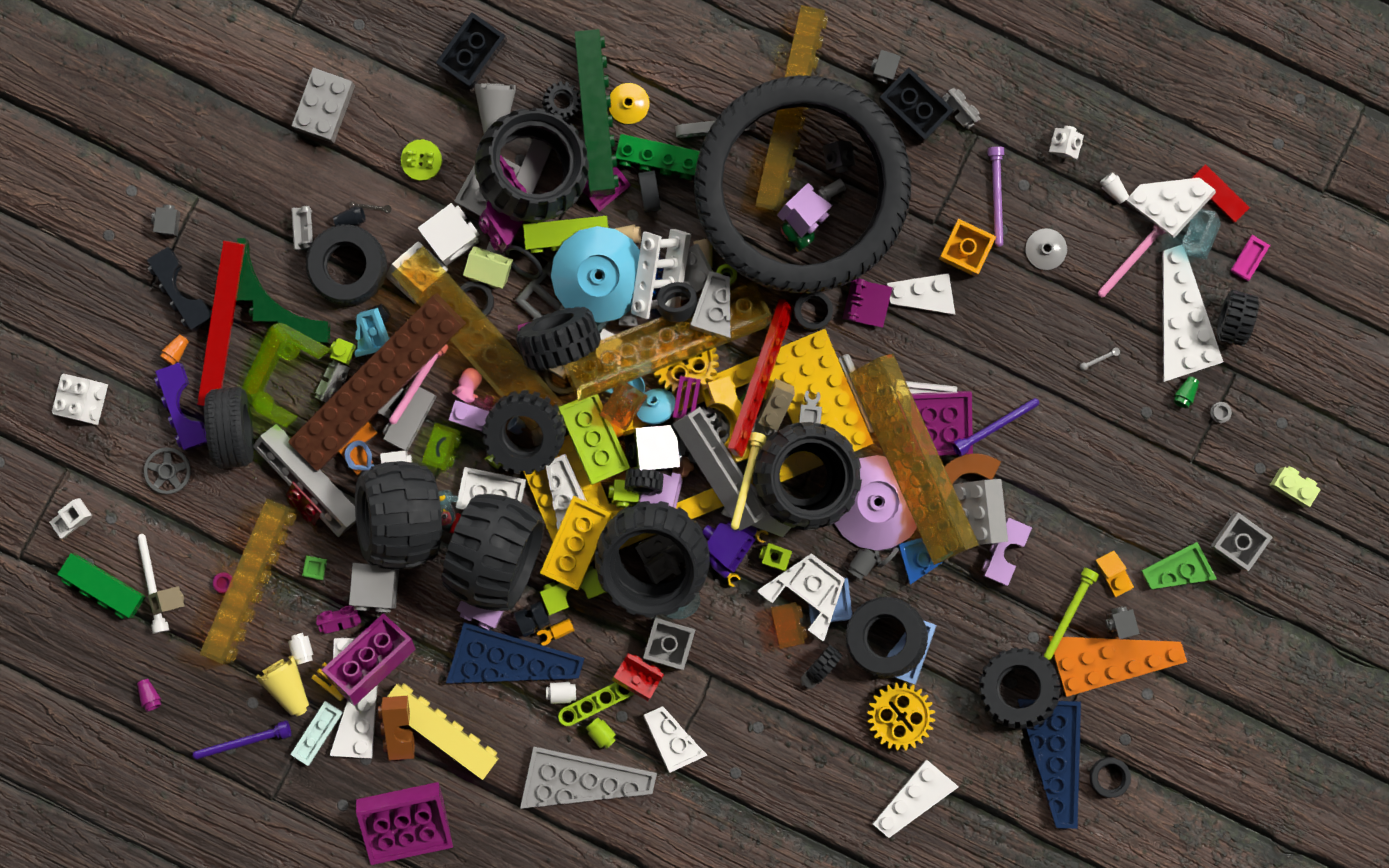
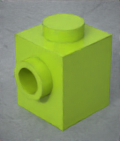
M615 479L613 485H609L608 498H612L611 504H616L617 508L636 506L639 501V494L625 490V480Z

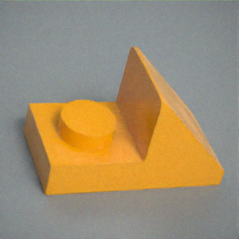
M1115 551L1095 560L1114 597L1134 588L1125 571L1127 569Z

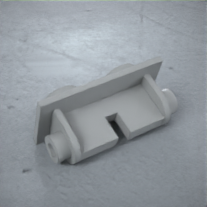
M950 89L948 92L951 95L946 93L942 97L954 109L953 113L957 109L960 111L955 118L964 128L970 129L974 125L973 120L974 122L981 120L978 116V110L973 105L969 106L965 101V95L959 89Z
M310 206L291 208L294 249L309 250L313 242L312 210Z
M335 360L329 363L324 377L329 378V381L321 380L315 392L317 393L315 398L327 402L340 389L348 376L350 368Z

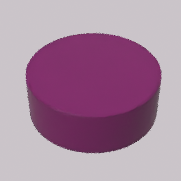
M219 573L213 579V587L219 593H228L234 588L235 581L229 573Z

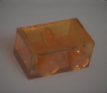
M796 602L771 607L779 648L804 644V639L808 637L805 626L801 627L799 618H803L801 606H796Z

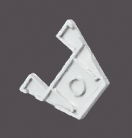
M810 554L760 588L758 593L773 603L784 587L787 586L820 611V614L808 631L824 641L845 579L813 554Z

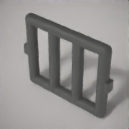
M554 256L542 268V276L538 279H533L515 299L516 304L526 311L533 320L543 316L526 301L533 291L556 311L562 305L539 285L546 276L551 278Z

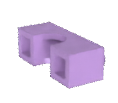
M1006 518L1008 542L992 543L989 550L992 552L989 560H985L981 569L984 571V577L1005 586L1009 585L1016 566L1005 560L1004 550L1010 544L1024 547L1032 527L1011 518Z

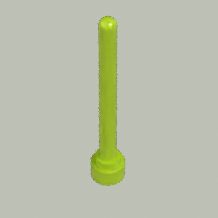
M1084 567L1081 573L1082 578L1080 579L1082 582L1044 653V658L1051 660L1089 585H1092L1093 582L1096 583L1099 574L1091 569Z

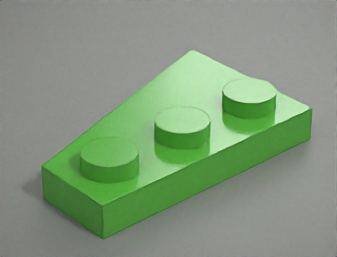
M1198 542L1141 570L1150 589L1217 579Z

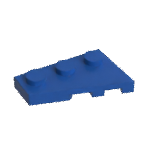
M958 528L898 544L910 585L965 548V546L960 547Z

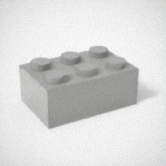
M313 68L292 127L302 133L334 143L355 88L354 83L342 77Z
M1001 479L953 484L960 547L1008 542Z

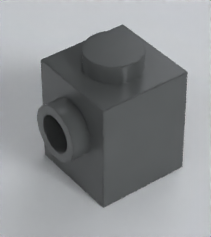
M881 50L879 58H874L870 69L874 71L872 77L876 78L875 81L882 84L892 83L901 56Z
M163 205L162 208L156 207V212L152 213L151 223L154 225L153 232L157 235L178 237L181 212L175 209L173 205Z

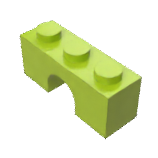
M593 566L589 567L580 587L586 592L588 599L605 593L599 583L597 570ZM555 582L543 586L544 590L540 594L549 615L570 607L567 601V593L571 587L563 583L555 585Z

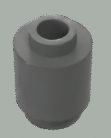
M867 548L864 551L859 549L849 564L851 567L848 571L861 580L864 576L867 577L877 562L874 558L876 554Z

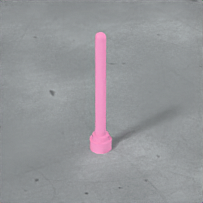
M1154 224L1153 231L1098 291V296L1101 298L1105 297L1158 236L1167 233Z
M447 344L418 372L390 417L389 421L391 424L394 425L398 422L436 359L445 355L448 350Z

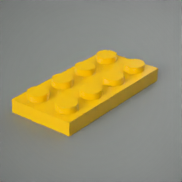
M573 496L540 573L571 588L580 590L595 555L600 534L609 522L612 512Z

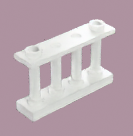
M670 229L669 239H661V236L643 232L631 314L649 319L650 309L658 308L657 300H652L653 290L656 288L662 289L664 286L674 282L684 283L691 234L677 229ZM667 247L666 258L658 260L660 248ZM657 268H664L661 280H655ZM673 297L665 305L678 308L680 307L681 297Z

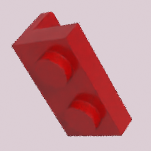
M628 653L612 681L649 701L664 674L657 667L643 662L639 656Z

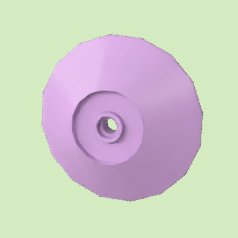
M879 455L859 458L861 464L860 479H862L860 491H858L854 500L855 504L850 511L846 512L834 524L844 538L858 547L876 551L894 548L909 539L921 523L925 505L922 486L912 470L894 458ZM876 498L881 499L882 504L880 506L874 504Z

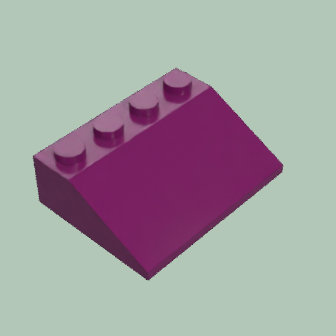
M439 782L356 799V815L371 865L453 848Z

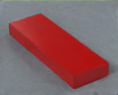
M1206 164L1192 177L1202 179L1215 189L1216 193L1210 200L1233 223L1250 208Z

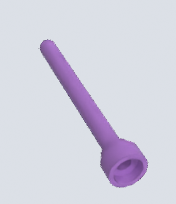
M989 147L988 157L992 161L995 245L1001 247L1003 245L1000 160H1003L1004 147Z

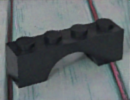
M166 247L147 259L150 264L147 267L153 277L157 276L161 283L158 285L162 292L169 294L172 299L169 303L175 312L179 311L183 318L180 320L186 329L190 328L195 332L211 321L212 312L206 302L202 299H186L177 288V276L183 266L170 247Z

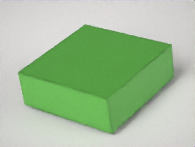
M306 556L302 576L324 580L327 559Z

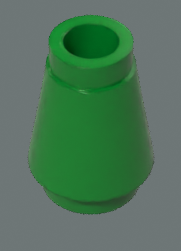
M1189 376L1174 394L1175 399L1173 402L1185 409L1193 405L1199 381Z

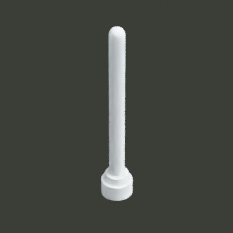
M140 534L137 539L150 595L157 592L146 536ZM162 613L153 615L154 620L152 621L153 625H151L153 634L169 631L168 622H165V618H162Z

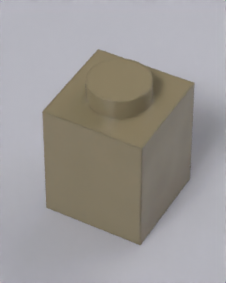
M179 586L148 595L153 615L184 607V596Z

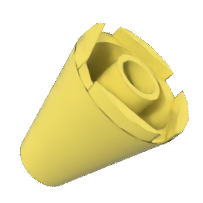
M289 656V661L284 662L283 659L277 661L262 671L264 673L262 677L258 674L256 678L290 715L295 714L297 717L307 711L306 707L309 703L293 656Z

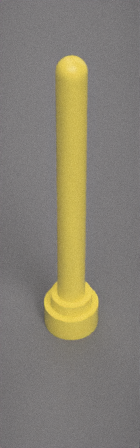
M752 432L749 438L751 450L731 522L733 530H737L740 526L756 465L755 460L759 450L766 443L767 436L761 433Z

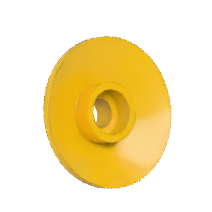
M633 83L621 84L610 94L611 108H609V111L618 122L635 124L641 121L648 113L649 98L645 90L639 85ZM631 99L633 101L632 105H625V100Z

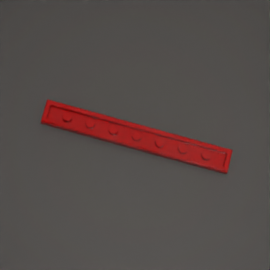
M223 241L197 405L204 406L206 394L212 389L223 387L245 244Z
M783 299L778 301L728 449L738 458H742L746 450L793 313L792 307Z

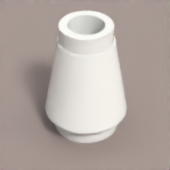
M1113 172L1100 181L1101 188L1119 204L1129 198L1119 176Z

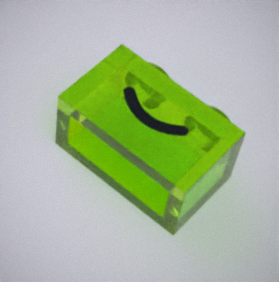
M435 423L422 463L445 471L448 470V467L452 468L456 457L453 456L455 447L459 448L462 436H459L460 431Z

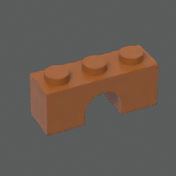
M408 695L383 697L382 706H378L379 719H383L381 735H385L386 738L383 740L384 752H388L389 760L414 759L415 742L413 729L399 728V726L409 725L410 722Z

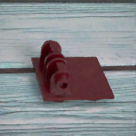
M293 481L286 494L287 501L292 507L298 508L306 522H311L315 525L318 519H321L322 511Z

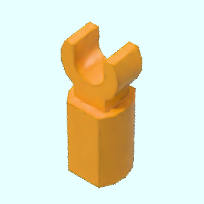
M568 618L551 626V630L538 631L537 635L546 634L547 640L541 644L547 645L551 642L552 638L557 640L575 630Z

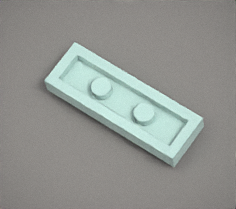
M325 701L291 755L309 766L343 712Z

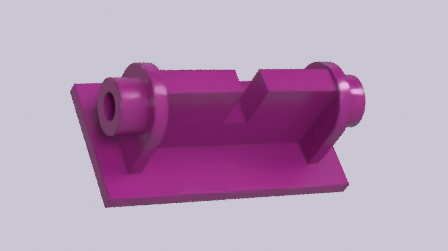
M345 606L338 611L332 612L328 610L317 615L316 624L319 626L320 633L324 632L327 634L339 631L338 623H342L343 629L358 626L361 623L358 610H354L352 606Z

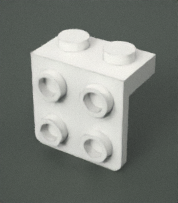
M62 374L52 413L98 425L108 384Z

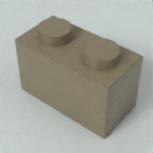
M775 378L758 413V423L778 431L795 395L794 386Z

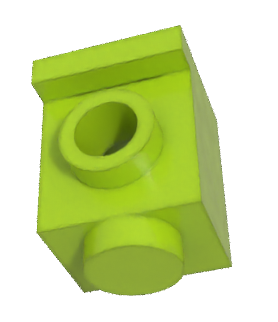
M338 338L336 342L333 341L329 353L331 354L329 358L349 365L356 345Z
M768 543L767 547H762L759 558L763 559L762 564L786 571L792 551ZM777 553L779 556L778 560L773 561L771 554Z

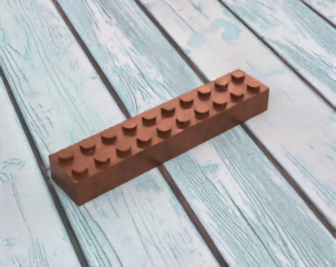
M438 293L433 295L315 413L288 443L316 471L322 469L467 323Z

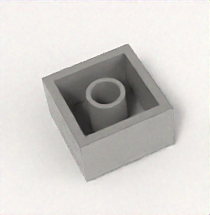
M1233 513L1210 548L1245 572L1251 569L1273 537L1240 513Z
M655 617L643 658L684 670L696 629Z

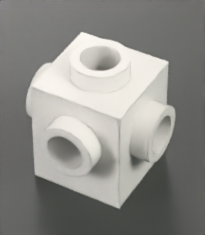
M1071 126L1055 128L1049 152L1061 158L1078 159L1084 135L1076 132L1077 129Z

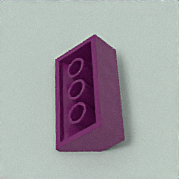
M383 613L322 669V672L340 694L355 706L416 649L412 639Z

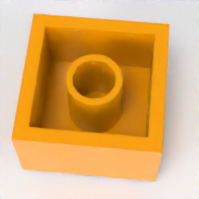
M958 219L939 260L977 277L996 236Z

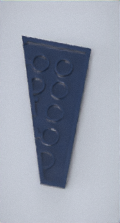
M464 623L446 683L579 678L585 658Z
M1018 699L1020 708H1026L1036 701L1032 699ZM1059 701L1053 711L1054 713L1044 723L1038 724L1031 729L1027 728L1056 828L1078 829L1081 701Z

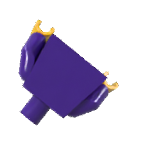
M732 521L727 524L720 523L716 529L708 525L704 528L703 535L708 539L710 564L723 578H727L730 586L735 587L730 582V579L737 577L740 580L738 574L730 572H735L755 540L759 543L765 542L759 538L760 533L768 535V532L765 530L757 531V528L752 525L741 531L739 529L733 530L731 528Z

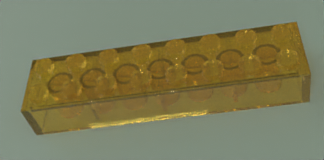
M266 499L200 655L221 664H228L231 660L234 661L239 651L236 649L237 645L246 636L247 630H245L247 622H251L255 615L253 608L256 602L259 603L264 593L261 591L264 583L268 584L272 572H270L272 564L276 565L280 557L278 552L280 546L284 545L287 541L289 534L286 532L289 525L293 526L297 515L294 514L296 509L275 500Z

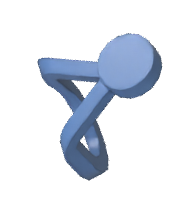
M360 440L354 441L347 446L344 455L351 469L369 470L371 466H375L371 464L372 453L365 442ZM357 446L364 447L367 455L366 466L356 465L350 458L353 448Z

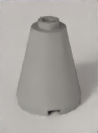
M475 84L483 133L500 117L510 113L516 85Z

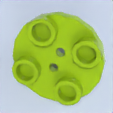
M424 139L414 140L403 149L401 166L406 175L418 181L429 180L437 175L442 165V155L435 144Z

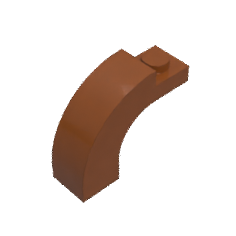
M966 454L950 461L941 469L936 477L943 481V483H938L933 493L936 495L935 501L943 504L953 483L961 475L976 474L986 480H993L1001 461L984 454Z

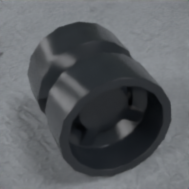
M541 601L530 605L529 610L523 608L514 612L524 637L535 633L537 628L542 630L552 626Z

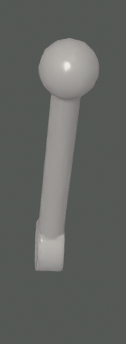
M1113 348L1111 352L1088 363H1081L1080 369L1085 371L1095 363L1111 356H1118L1120 354L1119 348Z

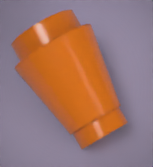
M179 334L161 351L160 357L170 365L179 363L189 341Z

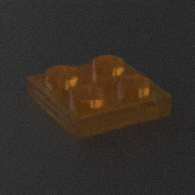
M621 379L599 415L626 431L647 398V395Z

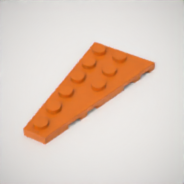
M1048 636L1049 642H1051L1053 636ZM1062 637L1053 655L1065 697L1187 662L1182 643L1175 641Z

